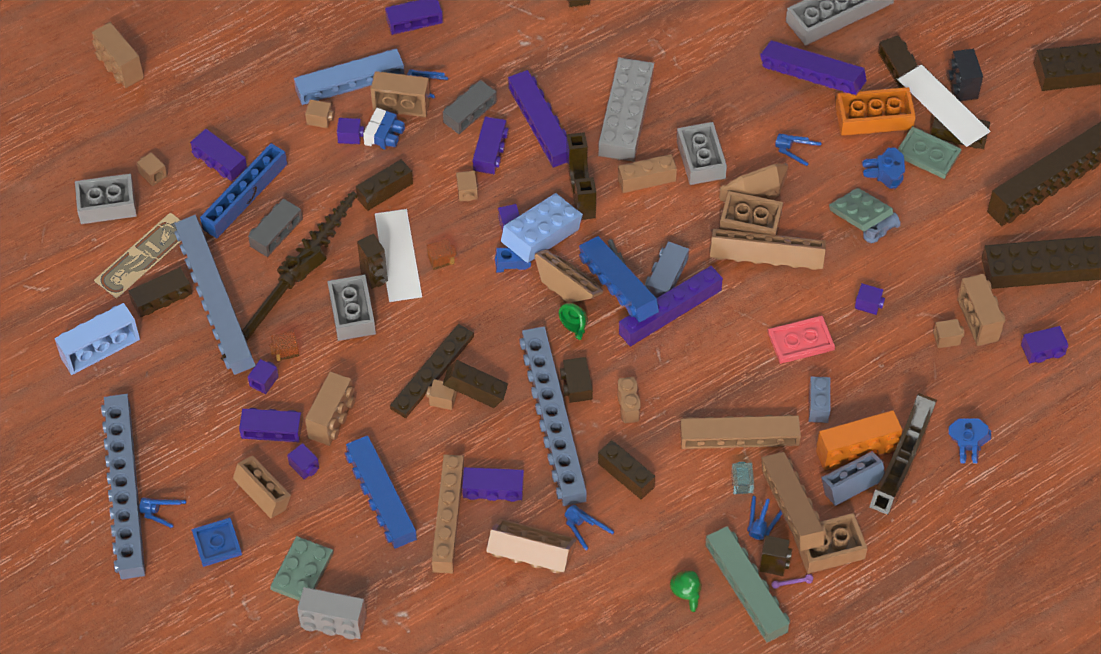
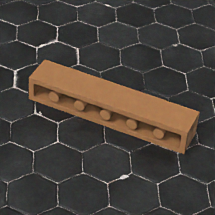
M713 229L710 257L717 260L731 259L736 262L750 261L755 264L769 263L774 266L788 265L793 268L807 267L811 270L823 269L826 241Z
M790 414L784 416L766 415L764 417L750 415L745 417L726 416L724 418L687 417L681 419L680 422L681 449L799 446L801 438L799 416Z
M785 452L761 457L763 475L800 551L823 546L824 537L826 536L825 526L820 524L818 512L813 510L811 498H807L805 486L800 484L797 471L794 472L791 459L787 458Z
M460 455L443 456L432 555L433 572L453 574L464 472V456Z

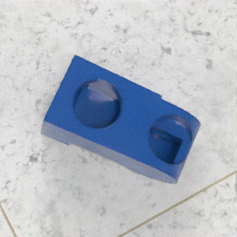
M496 248V273L504 272V269L525 270L531 267V261L529 263L525 262L510 248Z

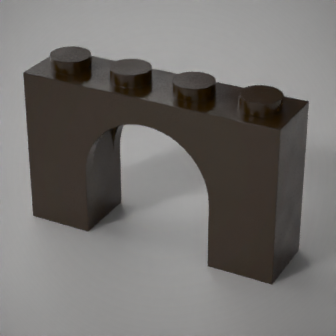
M585 132L566 135L567 168L575 209L583 214L581 220L596 218V188L594 177L589 178L588 147Z

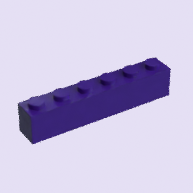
M772 40L760 54L762 65L766 69L845 93L857 95L867 81L863 67Z
M528 70L508 77V88L552 167L567 163V134L564 129L560 128L558 117L552 114L551 105L545 101L542 89H538L535 77L531 76Z
M709 266L658 297V313L641 322L630 315L619 321V335L631 347L722 290L723 278L712 266Z

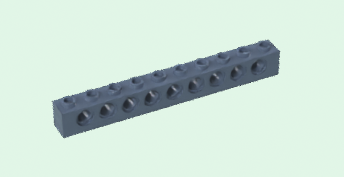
M545 326L522 330V338L519 339L521 350H525L523 355L524 364L529 366V371H527L528 380L533 382L534 386L531 387L533 399L537 398L538 402L535 404L537 415H541L542 420H539L541 432L545 431L546 436L543 437L545 448H549L550 451L547 456L549 465H553L554 468L552 471L553 482L558 484L556 488L557 498L562 500L563 506L586 502L587 492ZM567 464L568 466L562 467L560 465ZM566 481H571V482H573V483H571V484H566V483H564V482H566Z
M128 394L104 397V405H101L102 416L106 417V421L102 422L104 433H107V438L104 439V446L109 454L105 456L106 466L110 467V472L107 473L108 485L111 484L108 496L109 501L113 502V507H110L109 510L111 519H114V525H111L112 537L116 539V542L112 543L114 555L117 554V560L114 561L115 573L119 572L122 580L145 576L130 401ZM126 536H131L129 539H123Z

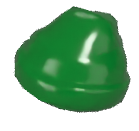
M563 304L558 312L560 321L567 330L575 333L576 339L581 340L588 322L587 313L576 304Z
M680 571L671 578L670 589L676 596L689 600L690 611L695 612L698 608L699 594L702 588L701 580L694 571Z

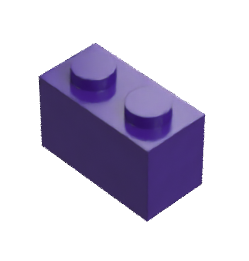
M1057 326L1024 334L1021 346L1030 364L1034 362L1041 363L1046 359L1064 356L1068 348V342L1061 327Z

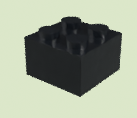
M975 49L953 51L952 58L949 59L950 68L947 70V79L952 84V94L959 101L978 99L983 74Z

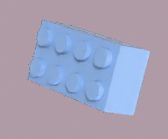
M555 193L504 225L501 242L525 262L529 263L535 259V253L545 249L549 250L578 231L583 214Z
M124 303L112 307L103 314L96 315L93 319L81 323L76 328L61 333L55 338L61 360L71 375L140 340L135 319Z

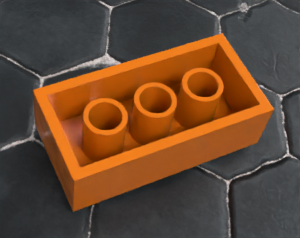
M909 87L859 91L857 95L837 93L835 108L841 136L910 130L912 126L914 127L916 116Z
M894 410L822 430L819 431L816 453L824 471L828 469L835 470L872 451L877 456L895 452L901 438L902 428Z

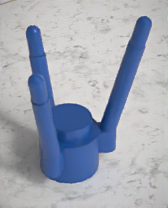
M410 69L407 74L409 76L448 80L444 72ZM430 93V97L435 98V95Z
M779 133L775 147L780 148L779 153L786 154L808 166L809 164L787 151V149H791L793 142L821 146L822 143L810 141L808 137Z
M753 496L747 531L752 538L764 540V537L766 535L769 536L771 530L781 518L782 512L780 510L769 527H767L764 518L770 499H766L760 518L754 522L756 496Z
M143 497L140 501L139 511L145 514V518L173 528V524L153 514L158 513L159 505L186 504V500Z
M576 505L570 506L565 512V517L568 519L566 524L572 529L585 550H588V546L574 526L575 524L579 526L586 521L591 525L596 524L610 534H614L612 529L586 514Z

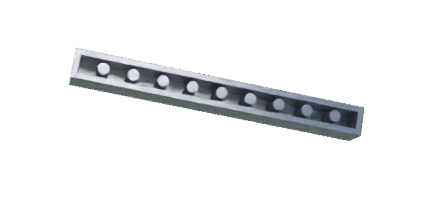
M196 215L176 222L177 230L174 233L178 242L182 241V244L179 246L183 255L187 254L188 256L185 259L189 269H193V272L190 273L194 283L198 282L199 286H196L199 297L203 296L204 298L201 303L205 312L209 311L210 313L206 316L210 325L215 326V329H212L215 339H220L221 343L218 344L221 354L226 355V358L223 360L227 369L231 368L234 375L255 367V362Z

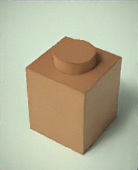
M316 100L309 101L305 113L307 125L328 128L330 121L334 119L331 103Z
M152 153L142 157L137 162L139 174L152 186L167 177L165 165Z
M475 171L456 173L459 201L478 199Z
M958 319L935 322L933 334L937 348L960 345L961 339L964 337V328L960 326Z
M434 379L432 386L428 387L426 397L429 398V405L452 410L457 391L442 385L443 381Z

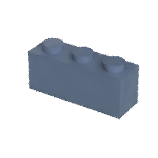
M669 241L665 248L662 247L659 253L660 259L654 263L653 273L651 277H647L645 287L656 298L675 288L689 259V248Z
M872 451L822 477L825 495L836 506L880 483L885 473L883 462Z

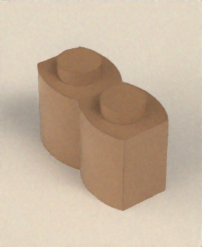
M634 377L619 378L617 398L621 405V419L624 423L639 422L640 399L637 395V382Z

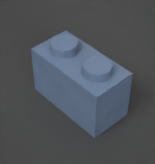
M811 376L809 384V422L828 423L830 416V377Z

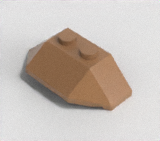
M773 164L732 180L727 185L720 187V201H726L728 191L774 200L779 196L787 178L788 164Z
M547 249L535 253L534 257L542 283L547 285L551 291L559 294L563 300L572 303L591 299L603 293L597 282L563 258L551 254Z

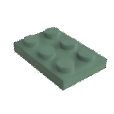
M913 126L898 148L904 155L905 161L943 179L948 175L962 150Z
M860 188L852 190L829 205L831 212L862 231H866L893 214L892 207Z
M296 536L270 586L271 590L300 601L304 587L316 589L334 554L333 550Z

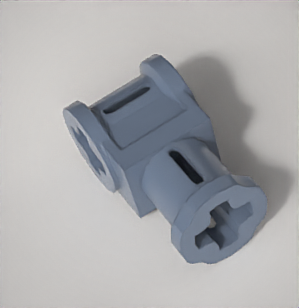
M893 212L891 216L867 229L863 233L864 240L869 243H875L879 238L885 236L888 230L900 227L899 217Z

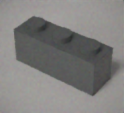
M481 80L473 84L467 92L460 95L454 103L444 109L443 123L456 133H462L497 103L496 91Z
M283 198L267 216L262 218L261 223L250 231L248 236L250 247L268 257L303 220L301 209Z

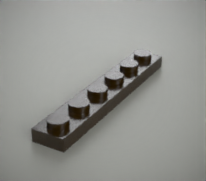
M458 324L390 404V409L407 418L427 394V389L429 386H432L433 380H439L447 368L474 338V333Z

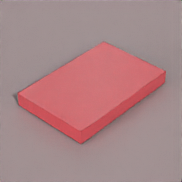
M823 316L768 329L769 338L780 364L835 350V345Z

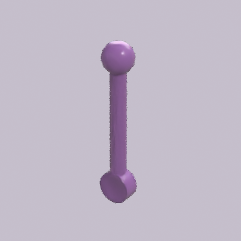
M808 574L805 578L782 582L773 581L772 587L777 589L782 585L800 582L812 583L813 576Z

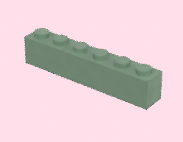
M728 526L706 536L705 546L766 643L788 633L790 624L788 615L785 612L782 613L777 598L775 596L772 597L767 582L761 580L756 565L754 563L751 564L746 549L740 547L735 532H731Z

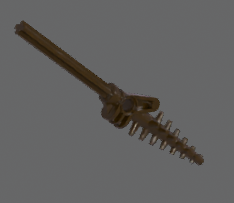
M352 191L348 194V197H345L344 201H340L341 205L333 208V214L325 216L326 222L317 224L319 231L309 232L312 239H302L305 248H296V251L300 253L297 257L288 255L286 261L282 262V266L277 268V272L280 274L278 285L242 330L246 342L285 291L292 289L295 285L294 282L304 280L307 274L326 261L327 256L321 249V246H329L330 240L327 238L329 235L331 237L335 236L336 231L333 229L336 226L340 227L341 218L347 216L346 211L349 207H352L353 201L358 197L355 192ZM223 354L221 357L222 361H224L223 359L226 358L225 354Z

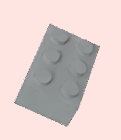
M713 122L677 128V145L689 184L693 185L726 179L727 165Z
M131 174L75 181L77 212L81 224L137 216Z
M360 275L328 281L338 341L375 335V322L366 276Z
M304 587L297 608L300 625L307 631L318 630L323 631L327 635L338 634L343 635L347 639H361L367 618L364 599Z

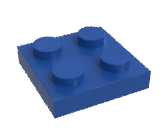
M231 518L192 529L203 567L242 555Z

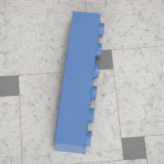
M397 49L388 50L380 54L370 55L366 58L294 78L295 89L301 105H305L310 100L318 101L371 86L375 71L404 74V64Z

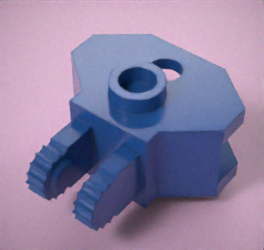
M888 148L882 155H878L877 159H866L862 162L863 167L867 168L863 171V175L866 178H877V181H881L889 189H896L903 182V174L905 173L904 155L896 148Z
M979 418L958 419L949 426L948 434L960 448V462L966 463V452L972 451L973 463H978L979 450H981V446L991 440L992 431Z

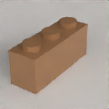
M672 154L618 166V181L623 193L675 182L677 168Z
M253 455L237 463L233 479L270 518L286 511L291 495Z

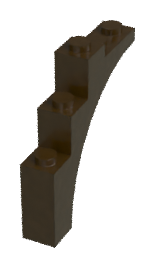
M918 393L896 450L874 492L870 508L888 515L896 504L903 484L910 474L915 457L921 449L926 430L937 403L936 399Z

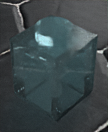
M738 462L732 464L733 494L753 493L754 477L752 463Z

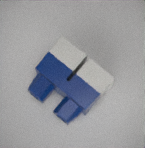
M376 108L363 133L364 145L372 146V144L380 145L384 150L387 146L396 147L399 136L393 133L403 134L405 122L397 120V115Z

